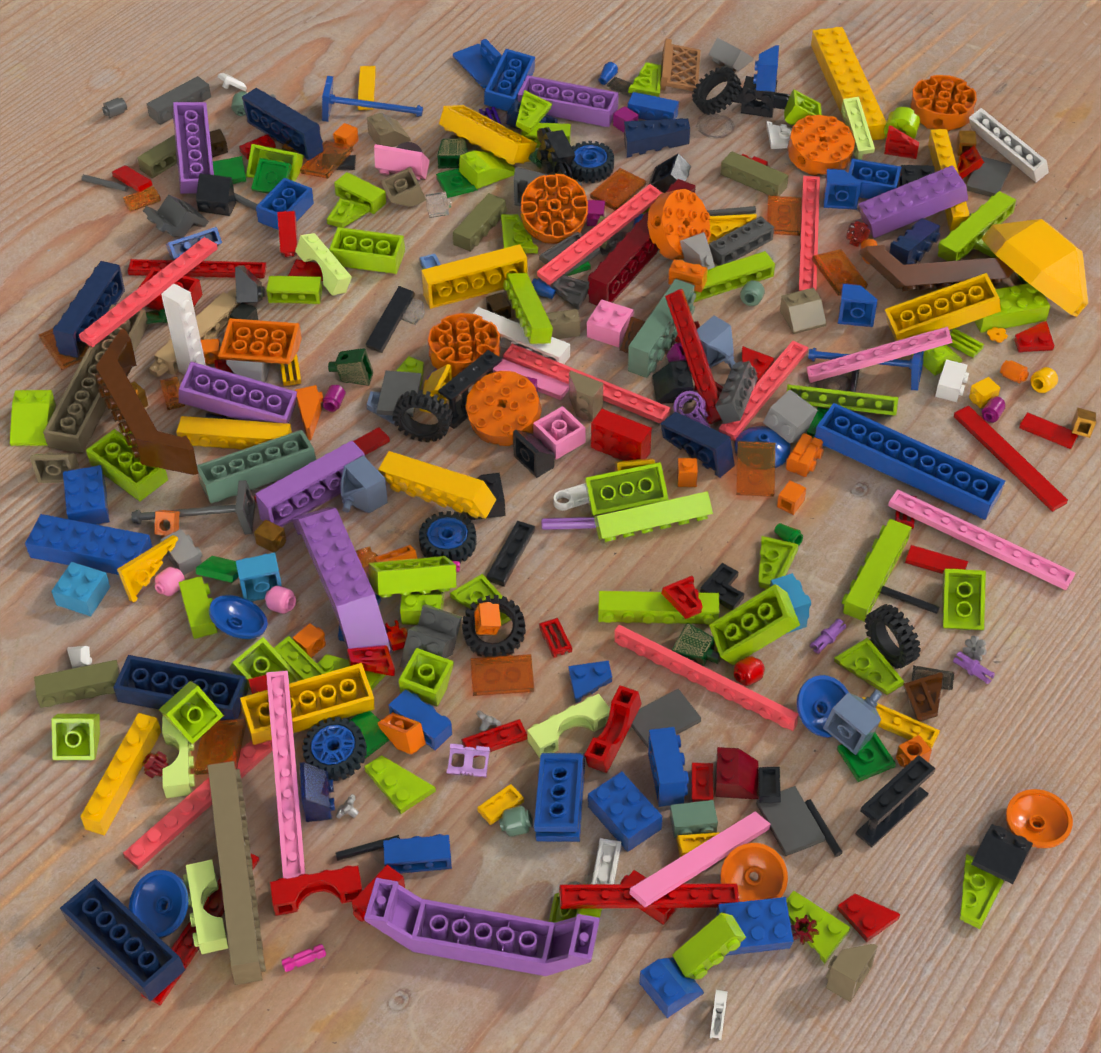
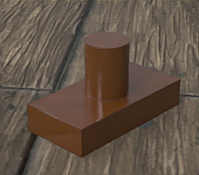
M635 317L630 318L620 351L629 352L630 343L646 321Z

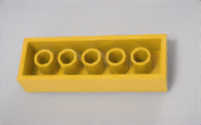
M464 105L443 107L439 125L443 126L444 130L454 132L460 138L468 139L469 143L481 146V149L484 151H491L494 153V156L506 159V162L509 164H524V162L532 161L537 146L536 142Z
M519 244L421 270L423 295L431 309L503 290V283L507 278V273L528 274L527 256Z
M987 273L885 309L887 323L895 341L948 327L950 330L1001 312L999 296Z
M388 451L378 469L392 490L396 492L403 491L411 497H421V499L429 503L431 501L436 502L444 508L447 506L451 507L459 513L467 512L474 518L482 517L486 519L496 501V498L482 480Z
M362 663L289 684L293 733L310 729L314 725L320 726L319 721L323 720L326 723L327 718L330 717L335 721V717L343 719L375 710L374 696ZM268 690L241 697L242 711L253 745L272 740Z

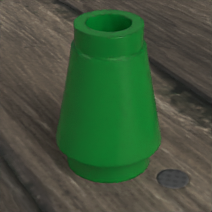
M782 523L776 525L774 532L783 541L795 543L798 546L802 543L803 534H801L800 530Z

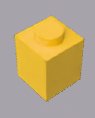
M987 377L971 386L969 399L982 409L989 399L999 396L1000 387L991 378Z

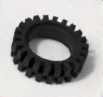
M724 66L721 68L717 67L715 72L711 70L710 75L706 73L704 75L706 78H701L699 80L701 83H697L695 85L696 89H693L692 100L704 114L710 115L711 113L714 115L715 112L720 113L721 108L723 110L727 109L726 105L730 106L732 104L731 100L735 101V95L740 93L738 90H741V81L735 72L727 66L726 68ZM727 81L725 88L720 94L706 100L714 87Z
M411 390V393L405 392L404 395L402 394L398 398L392 414V419L395 421L394 425L399 426L398 430L400 432L405 430L404 435L408 436L411 434V439L413 440L415 437H418L420 442H422L423 438H425L426 442H430L431 439L433 442L437 441V439L441 440L443 436H446L452 421V410L449 409L448 403L444 404L445 400L442 398L437 400L438 395L436 394L431 397V392L429 391L426 392V395L423 394V390H419L418 394L415 390ZM410 408L425 409L437 417L438 423L432 425L419 423L407 414V410Z
M490 595L485 596L486 600L484 601L479 598L477 599L478 604L473 602L470 605L471 609L467 608L465 612L466 617L463 616L462 630L466 644L470 646L473 653L476 651L478 656L484 655L485 659H490V656H492L494 660H498V656L502 655V658H506L507 653L512 655L515 653V648L519 649L520 642L524 641V634H526V625L520 607L518 605L515 606L514 601H508L507 597L504 596L502 599H499V595H494V599H490ZM483 602L499 604V611L511 619L513 623L512 630L506 639L498 643H487L477 636L474 612L479 604Z
M884 604L866 615L864 621L866 623L864 625L865 629L868 630L866 635L871 637L869 640L892 667L901 669L918 659L920 656L919 652H921V648L918 647L920 641L916 640L918 637L917 633L912 631L915 629L913 625L909 626L908 624L910 620L903 618L904 613L902 611L898 613V608H893L890 604ZM886 626L894 634L899 647L890 638Z

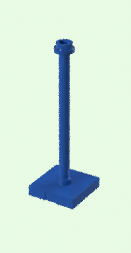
M327 76L322 95V121H329L332 104L334 103L416 114V117L422 116L423 107L420 105L409 107L336 97L333 94L334 76Z
M817 348L809 349L808 359L815 361L816 358L832 360L850 354L817 351ZM924 351L915 353L910 360L894 359L879 365L909 367L911 370V390H918L923 369Z

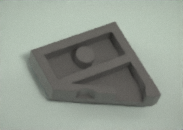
M562 275L553 283V289L556 290L559 296L579 310L588 294L589 282Z

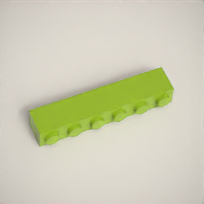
M1000 191L994 196L992 195L975 213H971L966 221L961 222L958 228L952 230L945 239L939 242L938 256L946 261L961 260L982 241L981 238L992 225L1003 223L1014 213L1016 199Z
M764 251L711 268L707 271V282L703 291H694L696 293L694 302L743 287L751 280L759 282L774 277L775 263L767 252Z
M507 273V278L503 283L504 291L507 292L508 299L511 300L512 309H515L516 318H519L520 327H523L525 337L528 338L530 344L551 343L553 327L528 274Z
M787 384V391H793L812 406L830 408L835 403L852 411L894 416L897 414L899 397Z
M706 491L595 516L594 521L598 539H604L605 542L616 540L617 535L623 534V538L634 536V532L639 530L643 534L652 532L653 527L660 526L661 530L670 528L671 523L678 522V525L690 523L689 519L696 518L697 521L708 519L707 515L713 514L709 493Z
M889 519L887 525L882 526L879 533L880 538L874 540L872 552L867 553L864 561L865 565H861L858 570L857 580L853 579L851 582L850 593H846L843 597L844 614L865 621L866 615L871 612L882 587L886 584L909 540L912 527Z
M599 591L598 622L709 625L719 619V593H699L698 597L703 606L702 612L685 619L661 592Z

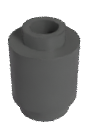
M115 98L103 103L104 107H102L104 115L109 118L122 114L127 110V105L123 98Z

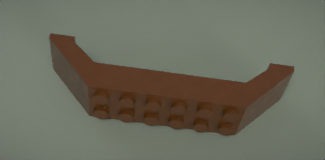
M885 245L867 246L860 250V255L896 289H902V292L913 291L917 287H919V290H929L934 288V286H936V289H942L985 273L988 274L992 284L995 285L1003 283V280L1009 278L1014 272L998 257L903 265L885 250Z
M125 328L121 329L96 365L97 374H95L98 385L101 386L98 387L100 396L102 398L105 397V404L108 410H112L111 414L114 421L119 422L118 428L121 434L125 433L124 437L127 445L132 446L131 451L134 458H138L142 465L191 475L198 474L194 448L188 437H180L157 431L127 378L132 367L137 366L131 338Z

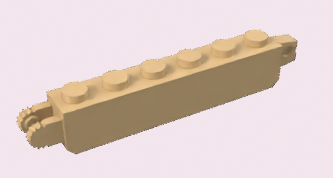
M233 288L227 294L223 292L196 316L201 340L214 339L227 327L231 313L241 303H237L236 288ZM170 339L165 346L154 355L155 362L149 368L150 374L156 377H160L165 372L176 374L179 371L172 339Z

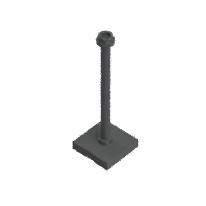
M242 480L238 483L235 505L172 511H180L179 517L236 512L243 532L247 535L252 534L256 504L247 481ZM135 510L131 514L132 522L141 524L142 520L155 519V512L141 513L140 510Z

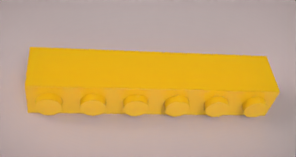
M181 416L176 433L180 437L187 436L192 446L243 450L291 434L292 430L291 424Z
M142 713L137 714L80 816L85 830L104 836L107 833L143 767V760L151 752L162 732L158 718Z

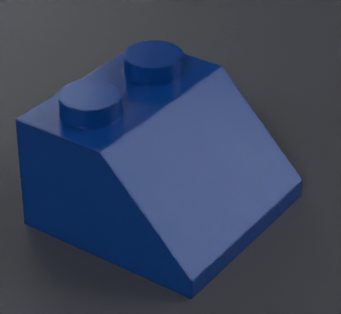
M775 45L760 53L759 60L755 61L754 70L757 71V74H754L753 84H756L757 91L775 92L779 45Z
M827 169L824 188V208L857 210L861 182L845 170Z
M843 284L838 324L873 327L878 299L861 285Z
M674 957L658 959L640 971L639 984L666 1018H669L704 994V991L694 979L684 976Z

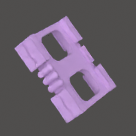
M450 744L447 774L460 775L462 773V775L466 774V776L473 775L474 777L487 778L489 747L476 746V749H474L473 747L464 748L460 744ZM453 754L465 755L462 767L451 765ZM474 756H484L486 758L483 769L472 767Z

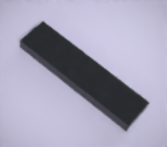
M398 286L366 342L368 348L381 353L384 351L414 298V291Z
M517 520L486 576L489 582L505 587L535 532V526Z

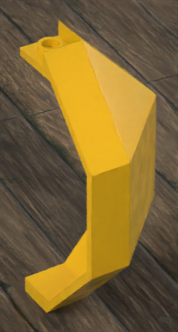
M1043 219L995 224L981 238L998 258L1031 286L1069 314L1077 317L1088 305L1083 252Z

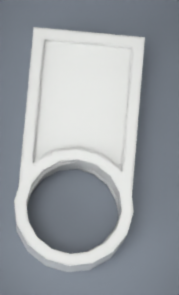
M585 483L554 494V507L561 511L589 503ZM560 498L569 499L567 503H560L557 500Z
M716 990L710 1039L713 1037L721 1040L728 991Z

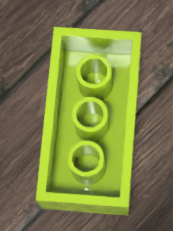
M338 227L329 251L343 267L397 274L405 253V242L402 235Z
M1029 283L999 288L995 290L1000 299L1001 312L974 322L980 333L987 332L993 327L1005 329L1047 321L1050 304L1045 295Z
M113 429L86 449L90 465L92 467L101 465L103 474L141 502L168 481L166 469L142 465L138 458H134L131 451L132 446L127 445L124 435Z
M661 462L584 478L592 516L669 500Z
M446 556L369 563V582L372 589L380 597H392V594L398 593L407 596L411 595L412 592L418 591L419 593L427 594L431 593V590L447 592L450 591V588H457L456 564Z
M776 584L709 624L720 657L732 665L800 626L788 593Z

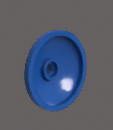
M768 426L748 428L741 432L735 441V453L738 459L746 466L758 470H771L783 465L791 451L790 443Z
M224 595L215 598L210 604L209 616L212 622L220 631L231 637L254 639L260 637L267 628L268 622L264 612L247 599L233 595Z
M826 675L815 676L804 682L798 692L797 711L799 717L808 730L820 737H833L823 727L832 708L849 693L840 681Z
M166 870L152 871L142 877L134 887L129 901V910L159 938H163L172 934L183 922L188 909V892L182 879L175 873Z

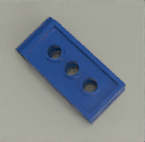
M542 753L540 755L534 820L536 841L580 842L585 753Z

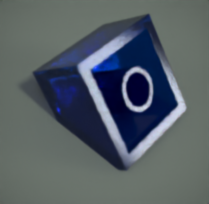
M304 762L300 763L301 800L306 822L331 820L332 811L336 810L335 799L331 798V792H334L333 779L329 780L328 771Z

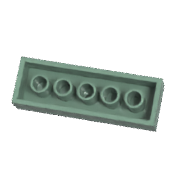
M678 279L673 281L629 345V372L648 378L651 372L656 370L657 363L662 361L665 351L670 349L673 339L678 335L665 296L682 289L691 315H693L695 310L693 302L696 297V293H694L695 285Z
M299 430L197 465V475L200 485L211 504L231 496H237L239 481L246 480L250 490L257 489L260 486L283 479L294 471L314 462L316 456L314 448L303 430Z

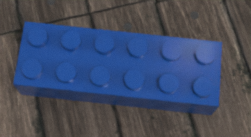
M40 514L25 542L30 558L70 565L71 562L116 575H119L117 571L119 567L152 548L150 535L44 514Z

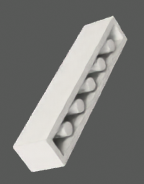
M980 108L969 117L971 130L976 131L977 135L1033 181L1038 182L1049 173L1047 161L985 110Z
M172 284L161 295L178 370L185 375L190 362L205 366L206 363L191 292L176 284Z
M480 307L473 313L482 316L483 320L491 321L496 325L500 334L499 345L508 349L512 344H515L562 364H565L570 358V344L552 337L551 343L530 344L528 338L524 335L523 327H520V323Z

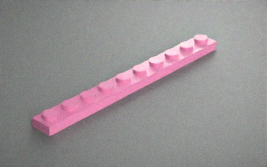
M897 490L889 501V507L1064 590L1068 589L1074 579L1075 572L900 490Z
M288 671L267 672L282 871L283 878L288 879L305 874Z

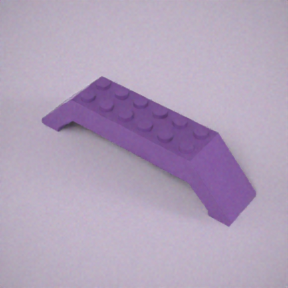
M326 507L291 518L297 534H301L339 621L347 649L387 645L389 652L392 653L375 593L337 509Z
M376 878L364 917L366 922L412 952L541 976H549L590 963L600 922L598 917L577 914V917L553 923L425 900L400 886L397 881Z

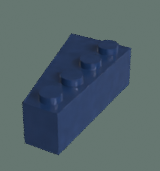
M689 119L624 122V142L627 158L632 157V154L635 153L640 155L646 154L648 150L660 151L663 147L667 146L674 148L689 144Z
M674 412L660 423L665 440L680 450L685 449L689 457L698 458L703 462V467L706 469L712 468L716 471L715 475L719 478L735 466L731 438L728 435L677 412Z

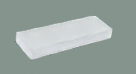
M600 838L591 884L615 883L621 841Z

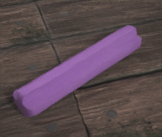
M594 517L543 518L541 521L543 530L596 528Z

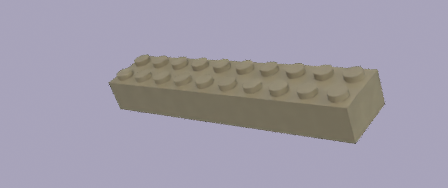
M111 305L109 311H110L112 308H114L116 305ZM141 309L94 347L89 346L43 432L49 448L78 453L84 452L107 407L104 401L105 397L102 398L98 391V387L101 386L98 385L95 374H97L96 365L121 329L125 328L131 338L134 352L136 351L149 325L146 324L147 316L145 310Z
M234 761L208 765L233 978L235 985L262 981V972L266 971L263 956L240 769H235Z

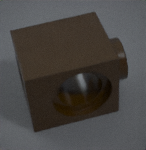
M221 129L210 131L212 156L215 157L228 153L227 142Z
M502 292L486 297L488 311L507 319L511 318V304Z

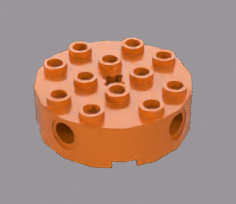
M950 75L930 76V79H922L916 83L912 91L910 108L919 116L920 123L928 129H947V131L958 129L970 122L969 117L974 114V107L977 101L976 91L967 86V82L963 79Z
M808 115L798 120L792 127L787 147L790 161L798 169L810 175L826 174L827 169L845 170L850 163L854 151L855 139L850 128L837 120L836 117Z
M564 174L537 177L527 185L522 195L520 217L524 228L533 238L550 244H558L576 232L580 233L588 214V201L584 189L576 180Z
M680 189L662 193L657 197L655 203L651 204L647 223L649 235L653 244L656 243L660 249L659 252L663 257L671 260L684 259L680 244L681 240L705 232L708 242L711 236L710 215L702 200L694 192Z
M459 313L449 315L441 319V323L433 326L429 332V357L432 365L437 370L447 364L451 365L453 378L488 350L500 356V334L496 325L491 321L483 320V317L477 314Z
M497 371L485 375L474 384L467 395L466 411L473 431L481 440L487 443L499 444V446L513 445L514 430L533 434V423L540 419L542 411L535 386L527 377L514 371Z

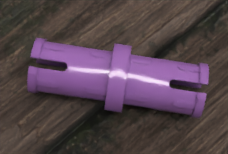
M836 619L829 628L823 629L821 635L810 644L811 649L815 646L816 648L813 651L819 654L846 629V624L840 626L843 621Z
M961 651L956 655L963 659V661L956 657L953 659V663L966 669L968 674L977 676L986 684H989L992 680L985 675L992 679L995 676L994 672L980 665L978 660H972Z

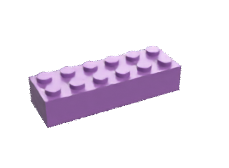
M527 75L518 93V102L522 101L524 90L552 103V107L547 113L549 116L602 127H610L613 113L618 109V92Z
M173 102V123L180 194L197 193L199 174L214 175L206 102Z
M952 165L861 202L858 205L861 219L873 238L916 222L921 218H926L968 200L966 184Z
M190 362L179 388V403L245 421L289 424L297 399L296 391L195 362Z
M350 441L305 467L294 471L285 478L278 480L267 488L260 490L255 494L260 519L262 521L266 519L283 527L292 522L291 518L304 515L340 495L344 466L363 455L365 456L364 452L353 441Z

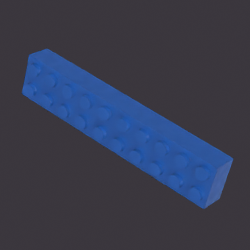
M835 403L831 405L816 428L815 438L821 439L824 446L984 520L987 519L1001 496L1005 480Z

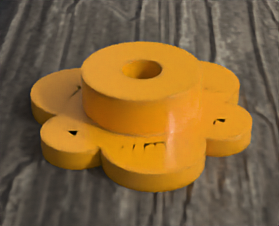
M993 327L987 331L990 340L998 343L1003 342L1008 337L1004 328L998 329Z

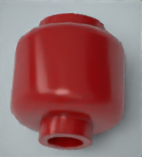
M748 656L735 664L734 678L742 685L750 686L763 678L765 667L760 659Z

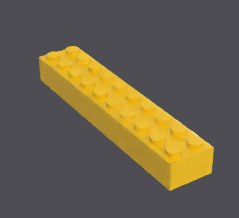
M843 27L813 30L811 47L840 113L843 99L859 97L872 141L885 139L884 128L886 120Z

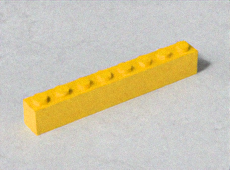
M947 129L931 130L928 147L935 172L952 165L958 172ZM966 201L945 209L950 232L958 228L960 223L966 221L970 216Z

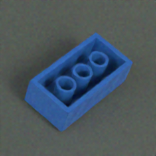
M505 49L484 91V105L509 111L515 100L518 101V93L527 75L532 76L535 71V57Z

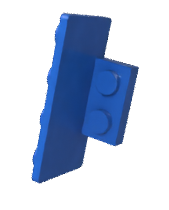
M487 39L481 40V45L476 44L453 53V57L482 88L487 87L502 57L499 51Z

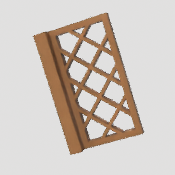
M666 38L662 51L660 90H665L666 86L693 91V89H696L695 85L699 79L701 50L671 44L672 39Z

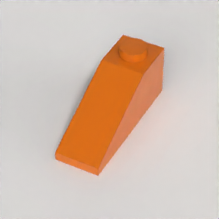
M316 385L295 389L297 392L298 408L309 441L312 440L322 411L323 394L322 391L318 392Z

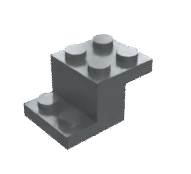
M169 194L158 211L148 206L143 210L147 215V219L157 224V229L162 232L167 231L173 237L179 236L183 238L193 224L196 226L200 224L206 227L209 222L191 204Z
M427 604L423 605L418 625L408 630L399 667L406 668L416 648L443 658L453 655L462 617Z

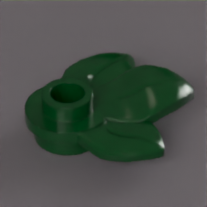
M165 309L146 312L148 318L146 324L167 323Z

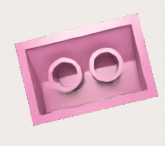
M375 144V168L380 171V174H396L411 167L417 181L426 179L430 160L422 152Z

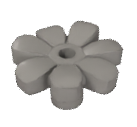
M971 636V639L965 641L967 647L962 649L963 653L967 654L972 660L981 661L982 655H986L987 652L984 647L986 645L985 640H979L978 636Z
M477 711L476 715L483 721L479 728L480 730L486 731L490 725H501L500 721L495 717L488 716L482 711Z
M351 794L344 805L338 808L337 818L340 819L347 813L353 818L357 816L359 811L353 807L356 796Z

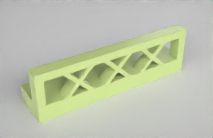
M859 97L843 99L841 113L845 125L850 128L855 139L854 156L855 159L862 160L863 154L874 153L875 151Z

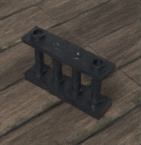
M490 350L486 351L438 390V393L449 401V409L452 410L450 427L453 429L468 418L466 411L467 395L469 394L468 388L479 381L485 374L493 373V368L502 361L501 357ZM461 395L462 398L456 402V398Z
M920 755L913 759L861 807L860 812L868 817L869 820L855 834L871 848L876 845L929 795L920 786L934 774L936 768Z

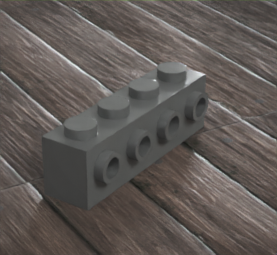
M760 216L709 244L713 262L720 266L735 261L772 241L774 226Z
M750 361L737 362L732 366L715 405L724 424L740 421L758 379L756 370L752 367Z

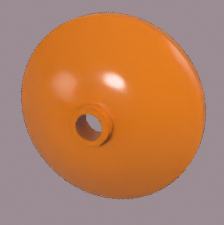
M1030 789L1022 791L1010 800L1006 809V822L1010 831L1032 842V847L1052 848L1058 846L1068 838L1072 830L1073 818L1069 807L1061 798L1045 790Z
M747 843L732 850L724 860L721 869V884L737 883L740 902L781 898L787 887L788 872L784 860L774 849L761 843ZM752 872L758 874V879L755 881L750 879Z

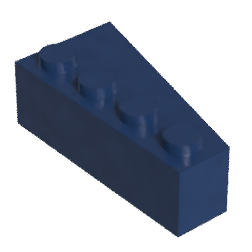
M921 218L912 226L911 230L905 231L904 236L900 235L897 238V242H891L889 253L903 265L920 262L924 254L930 251L933 243L938 242L940 238V225Z

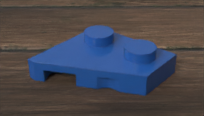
M609 660L568 666L575 703L580 702L582 697L588 693L593 694L600 687L612 682Z

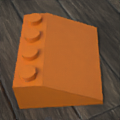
M229 318L218 359L290 364L299 351L302 339L300 324Z

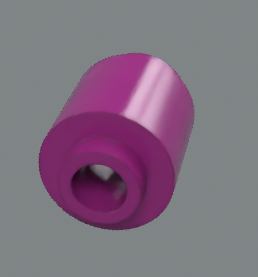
M340 385L329 386L323 398V407L330 412L339 409L346 395L345 390Z
M998 396L989 399L981 411L983 419L991 423L996 422L1005 410V401Z

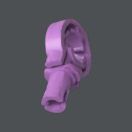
M694 391L681 393L674 402V412L679 413L680 411L682 415L710 427L703 415L706 418L708 417L705 411V400ZM695 400L696 407L691 413L684 414L683 410L679 409V407L683 408L687 401Z

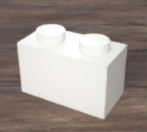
M946 360L935 397L957 402L959 395L963 396L965 389L963 383H967L969 373L966 372L968 365Z

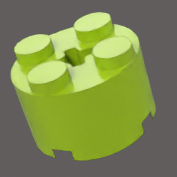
M898 107L889 113L884 128L886 139L889 125L913 139L916 138L920 118L914 113V110L908 107Z

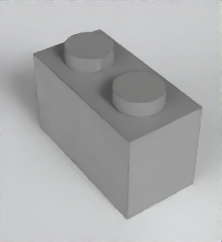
M182 529L160 540L162 542L172 535L178 537L175 547L171 552L168 551L166 555L175 568L185 575L195 570L202 563L201 557L203 555L198 547H194L190 535H185Z

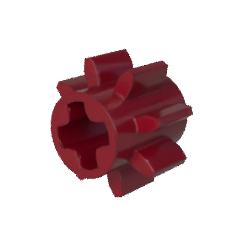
M157 751L156 754L150 752L142 762V766L145 767L144 774L152 779L155 775L161 777L163 775V768L169 766V763L166 762V755L160 751Z
M807 915L801 919L795 917L796 923L791 925V930L795 932L792 935L793 939L797 940L799 938L802 945L808 941L814 943V935H819V931L814 928L817 926L816 920L810 922ZM805 927L808 931L804 933L801 929Z

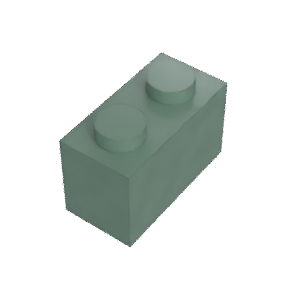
M713 800L670 805V821L674 839L677 838V835L717 833L718 820Z

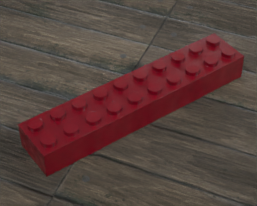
M677 179L674 184L670 185L667 192L686 189L695 193L696 185ZM649 211L643 215V218L634 225L630 232H627L625 238L618 242L616 248L608 253L607 258L599 263L597 269L589 274V303L597 306L601 299L613 303L660 250L656 243L653 244L649 235L647 224Z

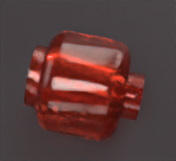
M855 221V223L849 225L845 237L850 241V245L859 247L863 241L868 239L870 229L867 224Z

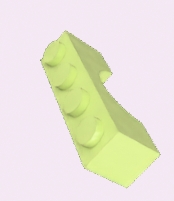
M315 233L301 235L295 252L304 262L315 260L319 264L323 274V285L331 295L346 293L352 276Z
M599 693L593 697H587L583 702L575 706L572 705L557 715L550 716L548 720L540 724L531 726L527 730L528 743L539 758L542 753H554L559 750L558 739L565 730L572 727H585L595 732L605 727L609 718L610 708Z
M162 716V734L165 744L179 750L176 760L171 765L163 768V790L166 798L188 796L192 793V787L195 786V775L191 771V769L195 768L194 756H191V751L195 750V744H191L165 716Z
M213 860L186 865L187 874L183 875L186 888L189 887L190 893H188V907H193V913L189 915L191 926H196L197 933H193L195 947H200L201 954L228 949L223 918L212 916L204 910L207 898L218 890Z

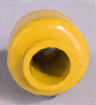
M1043 367L1031 376V386L1036 392L1046 393L1058 384V376L1052 368Z

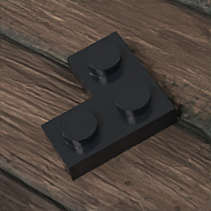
M724 563L719 565L700 588V593H719V603L730 610H734L741 603L745 594L730 586L738 577L739 572Z

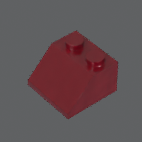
M717 747L715 797L758 800V760L739 748Z

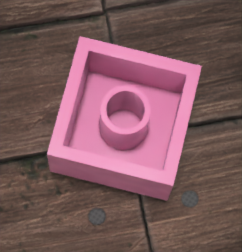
M601 299L587 321V337L620 347L630 318L633 317L634 309Z
M563 406L533 423L534 437L540 439L543 445L554 453L556 460L586 443V428Z

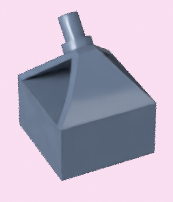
M714 315L700 326L697 332L709 367L711 368L724 361L732 369L735 361L733 360L734 350L731 325Z
M364 455L344 466L341 479L343 512H350L351 506H354L367 513H371L388 503L385 477Z
M875 690L866 699L847 693L832 708L823 729L856 755L871 740L881 721L875 707L878 705L876 702L880 699L882 693Z

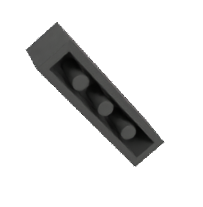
M197 76L146 103L149 117L161 125L173 118V102H203L211 98L210 87L208 83Z

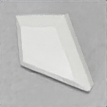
M225 73L218 74V78L224 81L222 87L228 89L229 85L246 91L247 87L241 81Z
M88 646L67 648L72 668L91 665L92 658L90 657Z

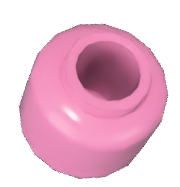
M168 567L156 575L155 589L159 594L172 596L180 590L179 582L184 581L185 577L179 569Z
M274 586L265 595L268 609L281 614L291 611L296 603L293 591L285 587Z

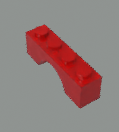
M619 685L611 701L610 714L604 730L597 738L593 737L584 754L588 767L608 773L642 705L639 691Z
M345 866L342 869L323 870L320 873L301 874L298 877L279 878L276 881L270 882L275 916L298 912L302 901L316 892L331 893L341 903L352 902L362 892L358 866Z

